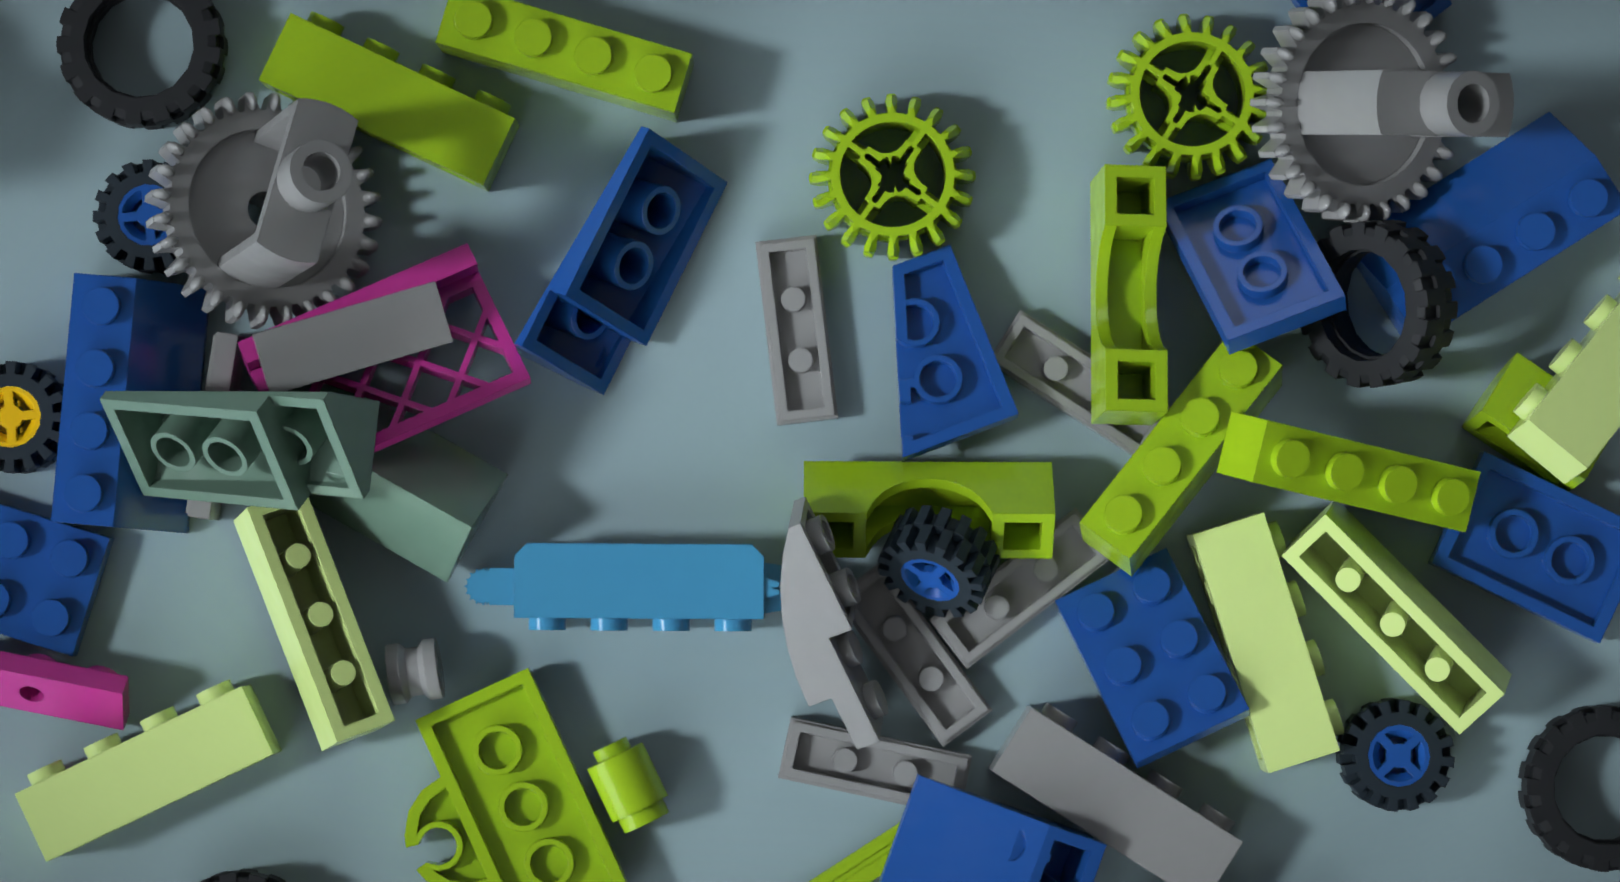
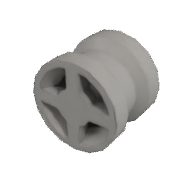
M436 638L423 639L417 647L405 648L400 643L385 645L387 680L394 705L406 704L413 696L425 695L430 700L445 697L443 666Z

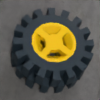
M5 361V364H0V471L27 474L36 472L35 469L40 467L46 468L55 462L53 458L57 455L64 384L58 383L55 379L56 376L48 370L17 361ZM23 421H26L20 428V434H18V427L22 425Z

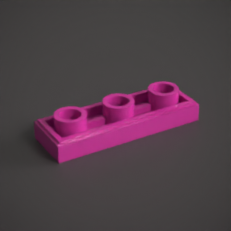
M0 651V706L124 730L130 714L129 679L126 675L117 674L114 670L105 666L95 665L86 668L60 663L44 654L34 653L25 656Z

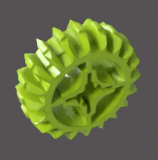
M1180 14L1176 21V34L1173 35L1164 19L1156 20L1153 24V33L1157 42L1154 43L1147 34L1138 31L1132 37V42L1141 55L1138 56L1131 51L1121 50L1116 57V61L1130 73L1111 72L1107 79L1108 85L1124 90V95H1114L1108 97L1105 101L1107 110H1125L1126 116L1118 118L1111 124L1112 132L1120 134L1129 129H1132L1135 136L1129 139L1123 147L1127 155L1134 153L1142 144L1150 150L1143 159L1141 166H1154L1159 157L1167 159L1166 179L1173 180L1176 177L1180 162L1187 163L1189 180L1198 181L1202 176V161L1205 160L1214 176H1220L1226 171L1225 161L1222 156L1223 152L1231 161L1240 164L1247 158V155L1238 139L1256 146L1263 138L1261 133H1252V127L1249 122L1257 123L1264 119L1266 111L1250 106V99L1266 95L1267 88L1261 84L1254 85L1252 79L1254 72H1266L1268 66L1265 61L1247 66L1244 59L1256 47L1251 40L1244 42L1238 50H1235L1228 44L1236 35L1237 28L1229 24L1219 38L1211 35L1214 27V18L1212 16H1204L1199 25L1198 32H1192L1189 15ZM1192 50L1205 54L1198 66L1188 73H1178L1168 67L1162 70L1152 64L1160 56L1173 51ZM1220 65H1223L1228 71L1236 87L1238 99L1236 115L1227 110L1228 104L1217 97L1213 89V80ZM1201 73H1204L1205 77L1198 87L1200 91L1196 98L1200 104L1204 105L1203 109L1198 110L1196 105H1194L1189 112L1185 111L1177 123H1175L1173 119L1180 109L1178 104L1182 97L1179 92L1174 90L1175 87L1180 85L1184 91L1189 84L1193 85ZM1141 80L1152 86L1151 91L1157 94L1165 105V117L1157 132L1147 121L1141 107ZM1190 122H1200L1210 128L1216 125L1227 132L1222 138L1201 146H1184L1173 142L1182 127Z
M896 94L886 95V113L880 114L876 113L875 104L870 97L862 99L861 107L865 119L858 121L853 112L848 108L843 109L839 117L847 131L842 134L836 128L826 126L822 132L823 137L835 146L834 150L814 148L812 153L813 160L829 166L828 171H815L809 174V183L811 185L828 186L829 192L819 194L813 198L814 208L824 209L834 205L836 209L824 221L826 230H834L841 223L845 222L849 229L844 233L841 244L846 248L854 244L859 234L867 237L868 239L863 251V256L867 258H873L876 252L877 241L888 243L887 257L889 261L898 260L900 253L899 242L908 241L910 253L914 258L923 255V245L919 237L925 233L936 247L944 244L945 237L937 224L942 221L948 227L958 229L962 224V219L958 214L949 209L950 205L970 207L973 197L968 193L956 190V184H970L976 179L975 171L956 169V163L966 161L971 157L972 150L970 146H961L951 150L948 145L960 135V127L957 124L951 125L940 134L935 127L941 121L944 113L943 110L935 107L930 112L926 121L918 118L917 115L921 107V99L918 97L911 98L907 114L896 112L898 102ZM897 129L912 133L900 148L891 153H881L870 146L866 148L858 142L863 137L880 130ZM927 144L938 157L943 172V190L940 199L927 191L928 187L919 181L914 171V165ZM910 153L911 155L905 163L902 177L908 188L898 192L896 186H894L893 192L885 191L876 203L873 202L879 194L882 175L876 170V167L879 168L887 164L890 170L891 163L899 165L906 154ZM845 157L856 163L857 168L868 177L870 182V190L857 212L848 203L841 186L840 171ZM893 202H904L915 209L918 207L927 214L912 224L899 227H887L872 223L875 217L888 204Z

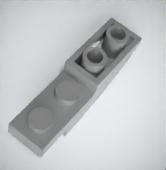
M803 497L794 501L782 556L780 582L781 612L787 649L796 678L808 706L832 699L858 750L880 742L883 716L888 714V705L878 681H868L861 666L863 663V653L858 638L852 630L856 604L861 602L857 581L848 567L840 568L832 552L835 550V540L828 521L822 514L815 516L807 498Z

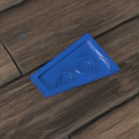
M951 245L893 265L892 286L902 462L1017 419L1019 412Z

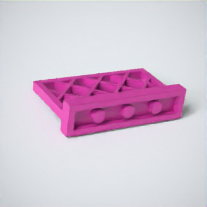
M468 243L271 327L275 328L433 281L436 282L445 313L450 303L474 294L482 310L475 332L473 333L448 324L452 338L469 344L459 372L428 362L427 358L431 351L430 348L420 351L417 358L407 355L390 360L391 362L412 368L401 397L369 386L378 364L365 368L360 383L336 376L311 384L309 392H320L323 383L354 393L355 397H366L396 408L390 426L376 432L374 453L531 384L529 373L478 270V263ZM487 325H489L496 340L483 336ZM252 336L237 342L244 365L253 384H255L258 391H268ZM479 347L504 355L512 372L492 382L468 375ZM422 372L454 383L447 402L431 408L411 401ZM463 386L473 389L472 391L460 395ZM406 411L416 414L415 416L402 421Z

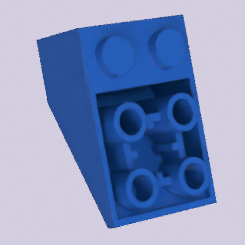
M917 774L879 882H1094L1107 844L1087 832Z

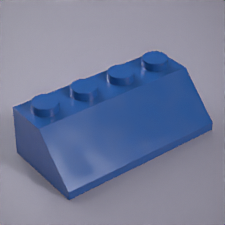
M1547 112L1427 188L1428 195L1422 200H1409L1410 209L1408 211L1391 213L1387 220H1401L1407 222L1406 228L1417 227L1429 236L1426 241L1431 246L1438 245L1446 258L1442 264L1446 272L1452 271L1456 288H1452L1451 293L1452 301L1458 302V318L1619 216L1620 192L1596 155L1552 113ZM1370 252L1363 256L1357 265V269L1401 336L1406 317L1405 292L1397 272L1383 257Z
M74 273L51 522L176 533L189 532L190 517H188V513H185L187 500L143 496L100 398L105 391H202L209 313L201 310L206 294L204 289L201 288L185 298L181 294L184 287L181 284L139 278Z

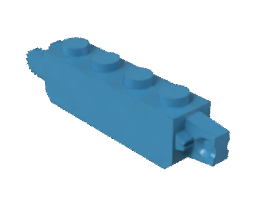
M526 543L514 555V568L476 569L475 573H470L471 576L469 579H466L467 585L464 587L467 588L466 594L470 595V600L474 599L476 604L514 605V618H529L528 630H566V618H591L590 630L628 631V619H652V631H690V619H714V631H752V619H764V613L781 611L780 582L782 565L765 563V557L752 544Z

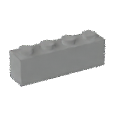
M1049 703L1045 704L1041 712L1027 705L988 767L992 772L1165 882H1218L1243 843V841L1229 833L1236 822L1206 803H1203L1199 811L1195 812L1177 800L1183 789L1152 769L1145 779L1125 767L1126 762L1130 758L1129 754L1100 736L1093 746L1077 737L1072 732L1078 722Z

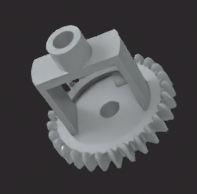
M1307 0L1308 7L1291 8L1288 11L1292 25L1275 26L1272 30L1281 48H1262L1260 54L1272 66L1271 72H1254L1253 80L1267 88L1266 95L1250 99V106L1266 111V117L1251 126L1252 133H1269L1270 140L1258 151L1259 157H1278V161L1268 174L1272 180H1289L1284 195L1290 199H1303L1302 210L1305 212L1322 213V219L1343 221L1345 223L1387 220L1391 213L1408 211L1410 209L1409 199L1422 200L1428 195V190L1421 184V181L1438 182L1443 177L1442 172L1434 166L1432 160H1450L1454 157V152L1446 148L1441 142L1442 137H1508L1513 119L1514 93L1510 73L1443 71L1449 64L1456 61L1457 55L1453 54V52H1435L1438 45L1445 41L1447 34L1442 32V30L1425 31V28L1432 22L1433 16L1427 11L1413 12L1416 7L1414 0Z
M246 92L238 99V109H236L233 100L227 96L214 104L215 115L209 108L204 106L192 115L195 127L184 121L173 131L180 144L168 141L158 151L169 165L157 164L150 170L148 176L165 188L151 190L145 195L144 202L163 209V212L152 216L145 223L148 229L166 231L167 237L154 245L152 249L154 254L174 252L176 259L168 266L164 273L167 277L183 272L189 275L181 291L185 298L201 288L204 289L206 294L201 310L205 313H209L223 301L226 303V323L233 324L238 321L245 309H247L251 329H259L264 326L269 314L276 326L291 320L292 312L297 317L315 309V306L318 308L336 300L333 293L340 297L352 293L356 288L354 282L348 276L359 279L369 271V265L361 260L358 255H371L377 251L379 244L365 236L363 232L376 230L382 226L383 221L378 216L365 213L364 209L379 202L381 195L377 192L362 191L360 187L362 183L375 175L373 169L354 170L352 167V163L363 152L361 146L351 148L358 120L348 112L330 103L315 99L298 98L282 111L280 95L272 92L264 98L260 109L256 95L253 92ZM248 204L255 205L261 209L257 225L249 217Z

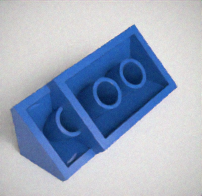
M641 126L514 344L519 355L596 393L604 395L630 342L633 341L647 346L728 182L651 129Z

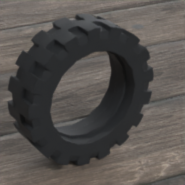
M74 0L70 8H64L59 21L63 25L61 36H57L56 41L57 53L61 55L62 65H60L62 74L66 82L74 90L73 93L81 102L98 115L120 126L132 129L136 127L157 130L164 128V125L172 122L176 124L190 118V113L198 106L202 108L209 102L213 96L210 92L215 87V84H220L225 72L223 63L224 57L228 56V40L224 36L223 27L225 25L223 19L211 0H167L183 12L192 29L194 50L188 69L173 86L157 95L138 97L115 90L104 81L94 63L92 43L98 24L113 6L125 0Z
M1401 220L1354 222L1351 225H1341L1329 231L1330 238L1320 239L1317 242L1345 294L1346 310L1300 328L1303 335H1309L1312 345L1308 348L1315 360H1323L1327 364L1325 371L1335 379L1346 378V384L1349 386L1377 388L1417 380L1424 376L1422 370L1433 369L1440 362L1442 356L1439 352L1443 347H1449L1452 341L1454 331L1449 328L1451 319H1456L1458 313V302L1452 301L1451 289L1456 288L1452 271L1446 272L1442 264L1446 258L1438 245L1431 246L1426 241L1429 236L1417 227L1406 228L1407 222ZM1370 252L1383 257L1397 272L1405 292L1406 317L1402 333L1392 349L1384 355L1371 350L1357 335L1348 309L1347 292L1352 272L1363 256Z
M1610 705L1577 707L1564 716L1558 715L1545 725L1547 728L1540 736L1535 735L1529 743L1527 749L1530 752L1527 755L1526 762L1521 761L1518 778L1522 779L1521 791H1518L1520 807L1525 809L1528 818L1525 821L1531 832L1538 836L1541 842L1544 843L1543 846L1554 855L1574 865L1598 872L1620 870V836L1615 839H1592L1577 833L1562 818L1555 801V776L1562 759L1575 745L1593 737H1616L1620 739V707Z

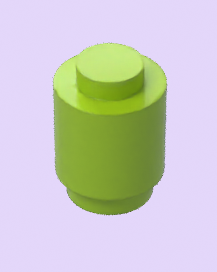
M625 736L593 752L597 764L589 767L587 771L611 821H619L625 834L669 813L663 799L668 796V793L643 742L631 747Z

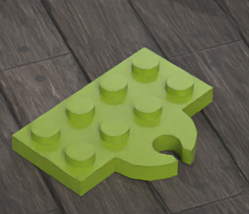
M530 667L415 720L441 777L421 790L408 811L404 834L406 848L419 845L427 831L433 828L448 830L454 836L457 845L456 853L450 861L443 863L427 861L417 869V872L426 881L628 882Z

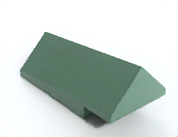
M323 383L322 388L320 390V392H334L350 396L355 395L354 393L342 390L340 388ZM311 384L288 391L309 392ZM383 403L379 404L376 432L388 428L395 413L394 409ZM427 429L374 453L370 491L364 499L310 494L309 499L311 505L448 582L508 474Z
M105 391L100 398L143 496L298 511L310 494L364 499L370 491L380 401L334 392Z

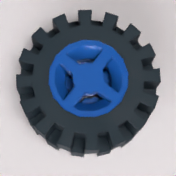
M153 159L142 160V164L137 165L130 162L122 166L124 171L120 174L111 173L105 181L109 185L104 192L98 190L95 198L99 202L98 211H93V222L98 224L99 231L95 233L99 242L106 246V252L113 259L142 273L153 274V272L165 274L164 271L176 259L174 252L154 254L152 247L166 238L167 234L166 231L158 230L156 232L154 229H148L145 223L152 216L162 213L163 209L148 204L144 200L145 195L151 190L165 188L148 176L150 170L157 164H169L167 162L159 163Z
M922 505L919 512L914 507L906 509L904 515L900 514L896 519L877 561L880 563L877 568L879 576H887L884 581L885 586L889 590L899 588L900 591L897 598L904 603L909 599H913L918 602L915 609L924 613L927 607L934 608L935 616L946 617L948 610L951 611L955 618L963 617L966 610L970 614L977 610L979 604L981 605L999 564L1000 555L995 554L998 548L995 541H985L988 532L982 526L974 530L970 528L972 519L962 514L960 520L952 518V509L942 507L939 514H935L932 505Z
M1383 698L1378 702H1369L1361 706L1362 710L1357 714L1352 713L1345 721L1348 725L1344 734L1339 735L1337 742H1340V751L1336 752V763L1340 764L1342 773L1339 774L1344 783L1350 786L1351 792L1372 806L1398 812V810L1412 811L1419 809V804L1423 802L1430 803L1438 797L1435 793L1440 787L1445 788L1450 778L1446 777L1449 767L1454 768L1455 757L1450 755V747L1454 746L1451 735L1446 734L1443 728L1446 725L1440 717L1434 716L1430 709L1422 704L1395 698ZM1384 749H1385V750H1386V753H1385V758H1386V760L1381 764V762L1384 760Z

